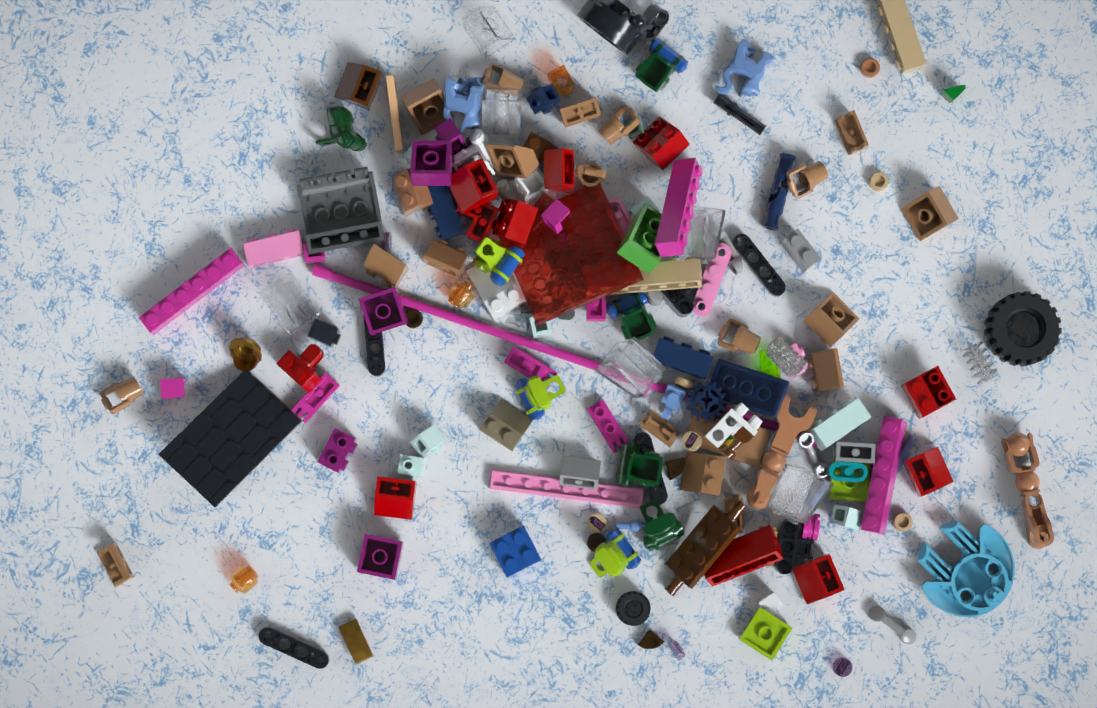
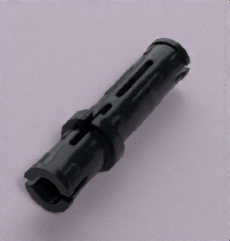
M721 94L713 102V104L726 111L728 116H733L759 136L766 127V125L738 107L736 102H731Z

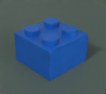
M524 525L489 543L507 578L542 560Z

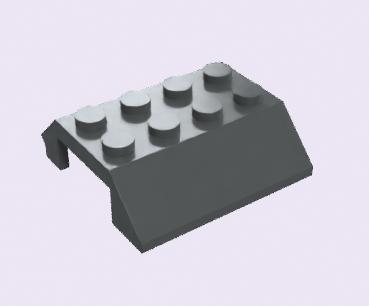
M368 167L354 169L355 174L351 175V170L335 172L336 178L332 177V173L318 175L315 182L313 176L299 179L300 184L297 185V192L302 207L308 254L385 240L373 172H368Z

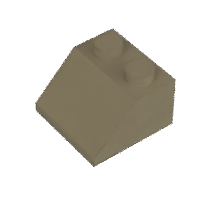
M501 399L480 428V431L513 452L533 420Z

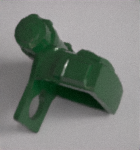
M345 107L327 108L331 137L317 140L315 143L321 146L338 144L342 148L351 149L352 151L365 150L367 147L365 139L361 135L354 133L352 113Z
M631 442L622 443L615 482L620 486L631 485L632 481H637L639 485L647 487L659 485L663 456H660V453L651 451L641 453L637 451L635 444Z
M657 499L640 506L646 521L642 530L645 535L643 537V545L647 550H657L664 544L675 539L678 540L680 539L679 537L685 535L684 525L676 519L673 513L668 512L665 514ZM649 506L657 508L656 519L647 515L646 509Z

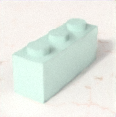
M850 398L841 404L843 407L841 410L837 411L834 409L826 415L828 419L825 421L819 419L812 424L813 429L808 432L813 435L814 442L820 451L826 449L871 418V415L859 398L854 401Z

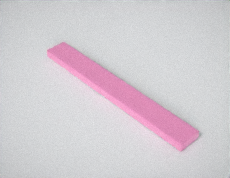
M491 470L489 489L640 508L643 503L644 489L598 483L597 490L559 485L560 478Z

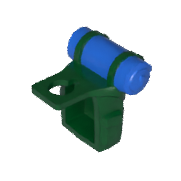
M659 38L650 43V56L647 59L644 58L635 69V76L655 92L666 87L670 81L669 77L675 71L678 74L682 73L688 65V61L684 56L679 55L665 41Z
M643 292L631 293L606 305L608 315L613 319L618 318L621 323L620 330L625 340H628L630 343L645 339L656 333L655 328L657 326L653 315L647 312L645 306L648 303V295Z

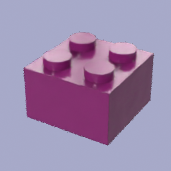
M451 140L412 141L410 170L412 185L451 186L453 163Z
M397 286L359 298L370 336L409 323Z
M364 534L357 572L396 580L404 542Z

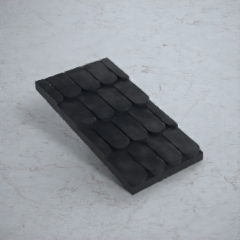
M243 371L158 455L216 508L303 420L299 419L285 403L250 371Z

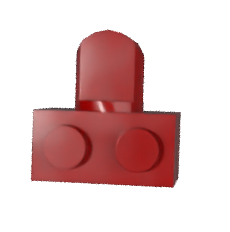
M310 344L299 357L288 350L276 364L305 391L310 393L322 380L315 373V367L324 358V352L316 344Z

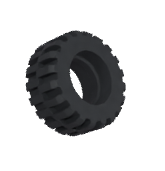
M1027 291L1023 293L1016 292L1002 298L989 310L988 318L985 319L984 325H986V329L984 330V336H987L988 339L986 341L987 346H991L993 349L991 352L994 355H998L1000 357L999 360L1009 362V365L1028 366L1046 359L1048 355L1053 353L1054 347L1059 344L1060 339L1058 337L1062 334V328H1059L1061 319L1056 316L1057 309L1055 307L1052 308L1049 305L1051 302L1047 298L1042 299L1041 295L1037 293L1031 294V292ZM1025 311L1036 319L1039 325V337L1031 346L1020 347L1009 339L1006 333V321L1013 313Z

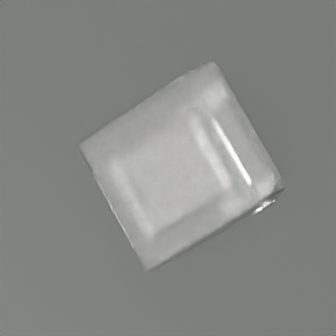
M510 313L505 321V326L521 333L525 328L527 319Z

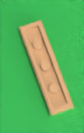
M388 75L386 76L394 143L396 153L399 154L404 152L396 86L394 76Z

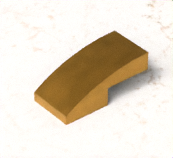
M357 619L339 626L356 665L373 657V653Z

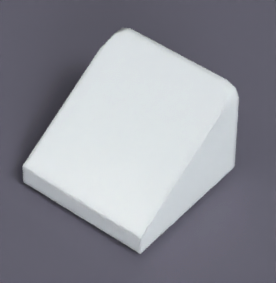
M772 591L757 601L758 605L782 604L776 593Z

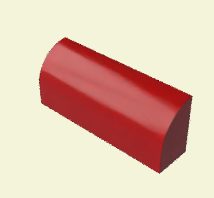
M768 525L733 539L704 574L705 579L712 587L782 560L781 548L772 527Z

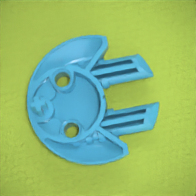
M958 520L938 527L961 550L963 557L953 566L948 565L925 541L923 542L917 561L935 581L924 582L921 585L926 597L940 610L959 617L980 616L995 609L1008 595L1015 576L1014 558L1006 540L1000 533L986 524H983L978 529V537L976 538ZM991 563L996 566L994 574L988 572V566ZM964 590L969 593V598L966 601H963L960 597L961 592Z

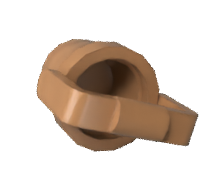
M494 63L489 64V67L485 69L482 76V84H485L486 89L518 97L524 82L523 78L510 72L507 68ZM492 70L501 74L498 85L487 82L490 80Z
M624 104L609 117L598 131L611 145L631 132L640 123V120L637 118V113L631 107L628 108ZM624 112L632 119L627 126H624L618 119Z
M821 161L807 166L805 163H802L788 170L786 176L789 190L797 199L813 192V188L828 178V172ZM797 173L802 186L805 188V190L799 193L792 176Z
M587 162L582 166L576 165L575 175H578L579 181L584 186L594 187L601 180L605 181L606 171H602L597 163Z
M728 319L718 334L717 343L719 346L733 352L741 350L755 354L761 337L748 330L749 327L746 324L734 319ZM730 325L739 328L732 345L722 341L726 337Z
M132 377L123 382L114 383L100 392L101 402L106 410H109L111 414H116L128 407L132 401L144 392L135 377ZM116 391L122 402L112 407L109 398L106 396Z

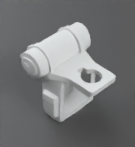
M476 130L470 136L472 145L454 155L452 165L457 171L464 165L482 158L487 169L494 175L496 174L493 169L494 165L485 147V143L490 141L482 130Z
M538 167L527 179L515 177L509 181L506 178L498 181L496 184L498 195L503 200L508 198L528 205L533 200L541 199L549 191L544 189V174Z

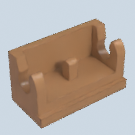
M596 97L558 109L565 128L602 116Z
M855 110L848 112L844 116L841 115L834 120L848 155L868 147V141Z
M112 543L97 552L114 587L134 578L117 543Z

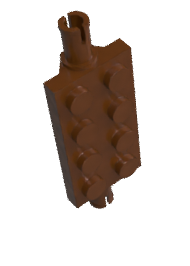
M737 500L728 513H724L716 505H713L665 564L675 573V577L664 588L670 595L675 596L683 584L692 589L741 530L737 526L736 520L747 509L744 503Z

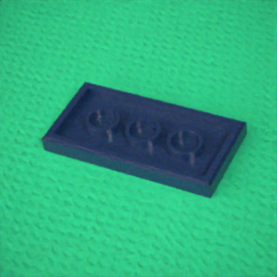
M718 359L709 385L712 386L715 382L717 389L722 387L721 394L726 393L727 395L723 400H726L728 403L734 405L743 403L749 410L777 419L790 382Z

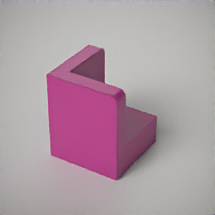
M556 199L541 214L543 222L558 234L563 229L561 222L570 213V210Z
M307 242L303 243L305 262L307 264L326 262L325 252L308 254Z
M160 379L161 399L170 400L172 398L185 397L184 383H186V379Z

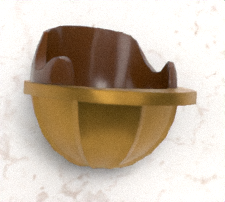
M235 338L231 341L229 352L235 367L246 372L253 370L262 359L259 344L249 338Z

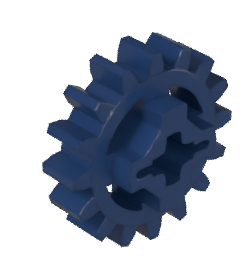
M700 381L698 387L693 385L692 391L687 392L690 398L685 399V403L689 404L686 406V410H692L690 416L696 415V421L702 418L704 423L707 422V419L714 422L715 416L720 419V412L725 413L726 410L723 406H727V401L723 400L727 395L726 393L721 394L723 388L717 389L716 383L714 382L711 386L709 381H706L705 385ZM703 391V393L700 396L696 395L697 393ZM706 395L709 402L707 405V409L705 408L704 403ZM713 408H717L714 412L709 413Z

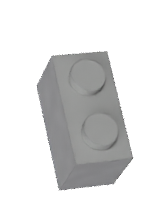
M798 228L781 241L782 246L803 273L821 260V257Z
M835 442L833 461L875 463L876 444Z
M563 455L559 485L597 490L601 461L593 458L586 459L573 455Z

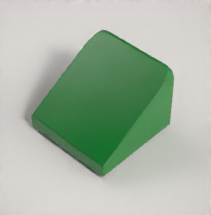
M960 85L942 90L940 94L949 103H952L966 89V86Z

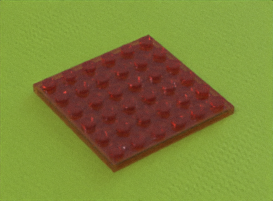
M600 183L597 186L585 187L558 199L570 210V213L561 222L563 229L558 234L549 228L541 217V214L553 203L551 202L538 208L525 245L499 237L505 247L517 246L522 248L525 253L522 263L518 264L514 273L537 326L644 280L639 267L617 253L624 234Z

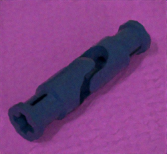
M780 153L779 155L781 159L773 179L771 194L766 208V220L762 225L763 228L773 231L779 230V218L783 214L789 189L786 172L792 169L793 161L796 160V156L787 153Z

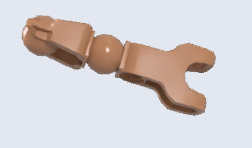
M785 394L776 419L778 428L769 451L762 458L763 467H760L755 486L751 487L747 492V502L752 508L764 509L770 503V491L779 478L780 474L778 473L786 467V457H788L796 436L799 432L805 431L812 426L817 414V407L810 406L802 417L795 418L788 410L791 398Z
M1030 432L1027 436L1022 433H1013L1007 440L1004 438L1001 440L1005 452L1006 466L1008 472L1016 476L1015 485L1021 492L1020 497L1023 496L1022 507L1029 544L1034 549H1042L1053 543L1054 534L1051 522L1046 514L1042 496L1038 493L1040 492V489H1038L1040 479L1033 472L1040 462L1033 443V435ZM1029 453L1031 466L1023 465L1017 468L1013 456L1022 457ZM1029 496L1036 499L1035 506H1031L1028 503Z

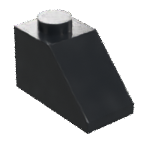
M315 318L308 337L333 348L334 344L337 345L339 343L341 334H339L340 330Z

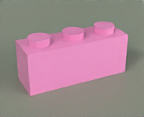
M288 229L284 231L285 234L277 235V233L266 235L265 239H248L247 243L243 244L248 266L254 268L304 256L301 232L295 229Z

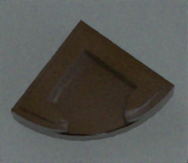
M684 457L666 461L669 480L675 479L683 471L685 465Z
M648 630L638 643V646L644 649H654L661 646L665 641Z

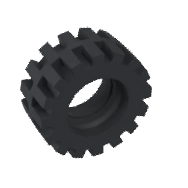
M626 592L617 601V616L626 625H641L650 615V602L640 592ZM636 600L641 604L642 608L638 616L631 617L627 615L625 606L629 601Z

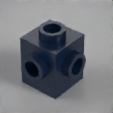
M552 84L534 88L531 91L532 94L526 98L535 115L550 113L554 110L553 106L561 101Z

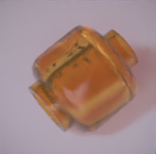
M466 280L464 282L456 281L447 292L448 301L458 309L467 308L475 298L474 286Z
M241 565L230 574L232 582L229 585L236 593L240 591L245 594L258 584L257 578L259 576L250 565Z

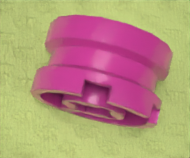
M804 512L801 524V539H807L808 537L811 540L817 541L820 529V520H818L820 514L810 515L809 512Z

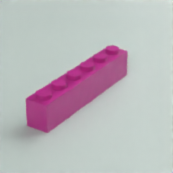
M696 158L674 160L655 241L661 257L683 255L684 248L687 246L690 221L694 215L693 207L697 202L696 194L700 188V176L703 174L702 166L698 164Z
M232 248L228 249L141 315L139 319L147 330L155 335L242 269L245 264Z
M883 416L861 530L885 535L907 422L903 419Z

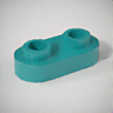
M837 461L828 468L830 478L835 481L861 482L866 479L868 474L866 466L856 462ZM835 468H840V475L835 474ZM855 469L860 470L859 476L854 475Z

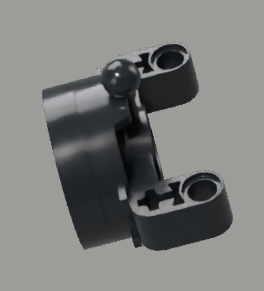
M587 0L576 15L588 27L626 55L631 52L639 40L643 43L653 41L669 21V13L656 4L650 5L643 14H635L619 0Z

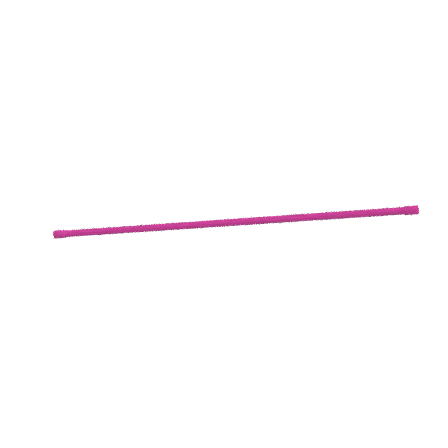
M315 264L312 275L331 280L369 294L387 290L334 272ZM400 294L404 306L663 394L667 389L668 385ZM687 392L683 398V401H685L686 398H690L687 395ZM705 398L704 403L705 408H707L709 402L708 399ZM723 406L726 409L725 413H720L725 415L731 408H734L730 406ZM746 412L742 418L748 422L754 414ZM757 416L762 420L760 427L776 432L778 428L777 422Z

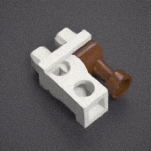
M743 403L738 404L734 409L731 408L705 435L708 440L719 448L731 434L734 440L729 446L724 445L720 449L731 460L736 456L734 451L743 443L749 442L757 434V429L762 423V420L755 414L748 422L742 418L749 410Z

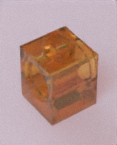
M564 65L547 74L550 84L553 85L559 97L561 95L563 97L568 96L573 92L575 83ZM561 78L567 81V84L563 87L556 83Z

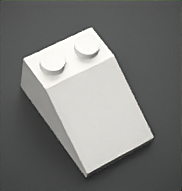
M475 266L466 270L493 320L527 303L525 295L512 274L508 282H505L503 286H499L491 281L489 277L491 273L489 272L483 273Z

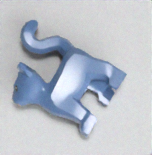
M742 39L735 50L734 58L723 72L722 77L725 86H715V90L720 94L729 93L733 86L730 77L733 73L747 79L742 85L739 97L743 95L749 97L758 96L760 94L759 82L764 76L765 66L773 61L774 56L766 52L759 61L755 62L749 56L754 55L756 49L749 48L750 43Z
M448 77L445 84L443 116L446 120L451 118L455 124V120L450 114L451 110L465 113V117L460 127L461 132L465 129L480 128L482 126L479 117L481 107L480 92L485 88V84L477 82L475 86L471 87L470 92L466 93L463 91V88L468 84V79L460 77L456 82L453 77Z

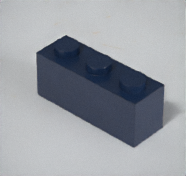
M428 186L433 204L430 205L431 208L428 209L431 220L435 219L437 226L434 227L437 237H442L443 241L465 234L448 187Z
M664 336L663 339H658L651 361L705 380L714 357L710 356L711 352L703 349L696 351L689 344L681 343L679 345L674 343V339Z

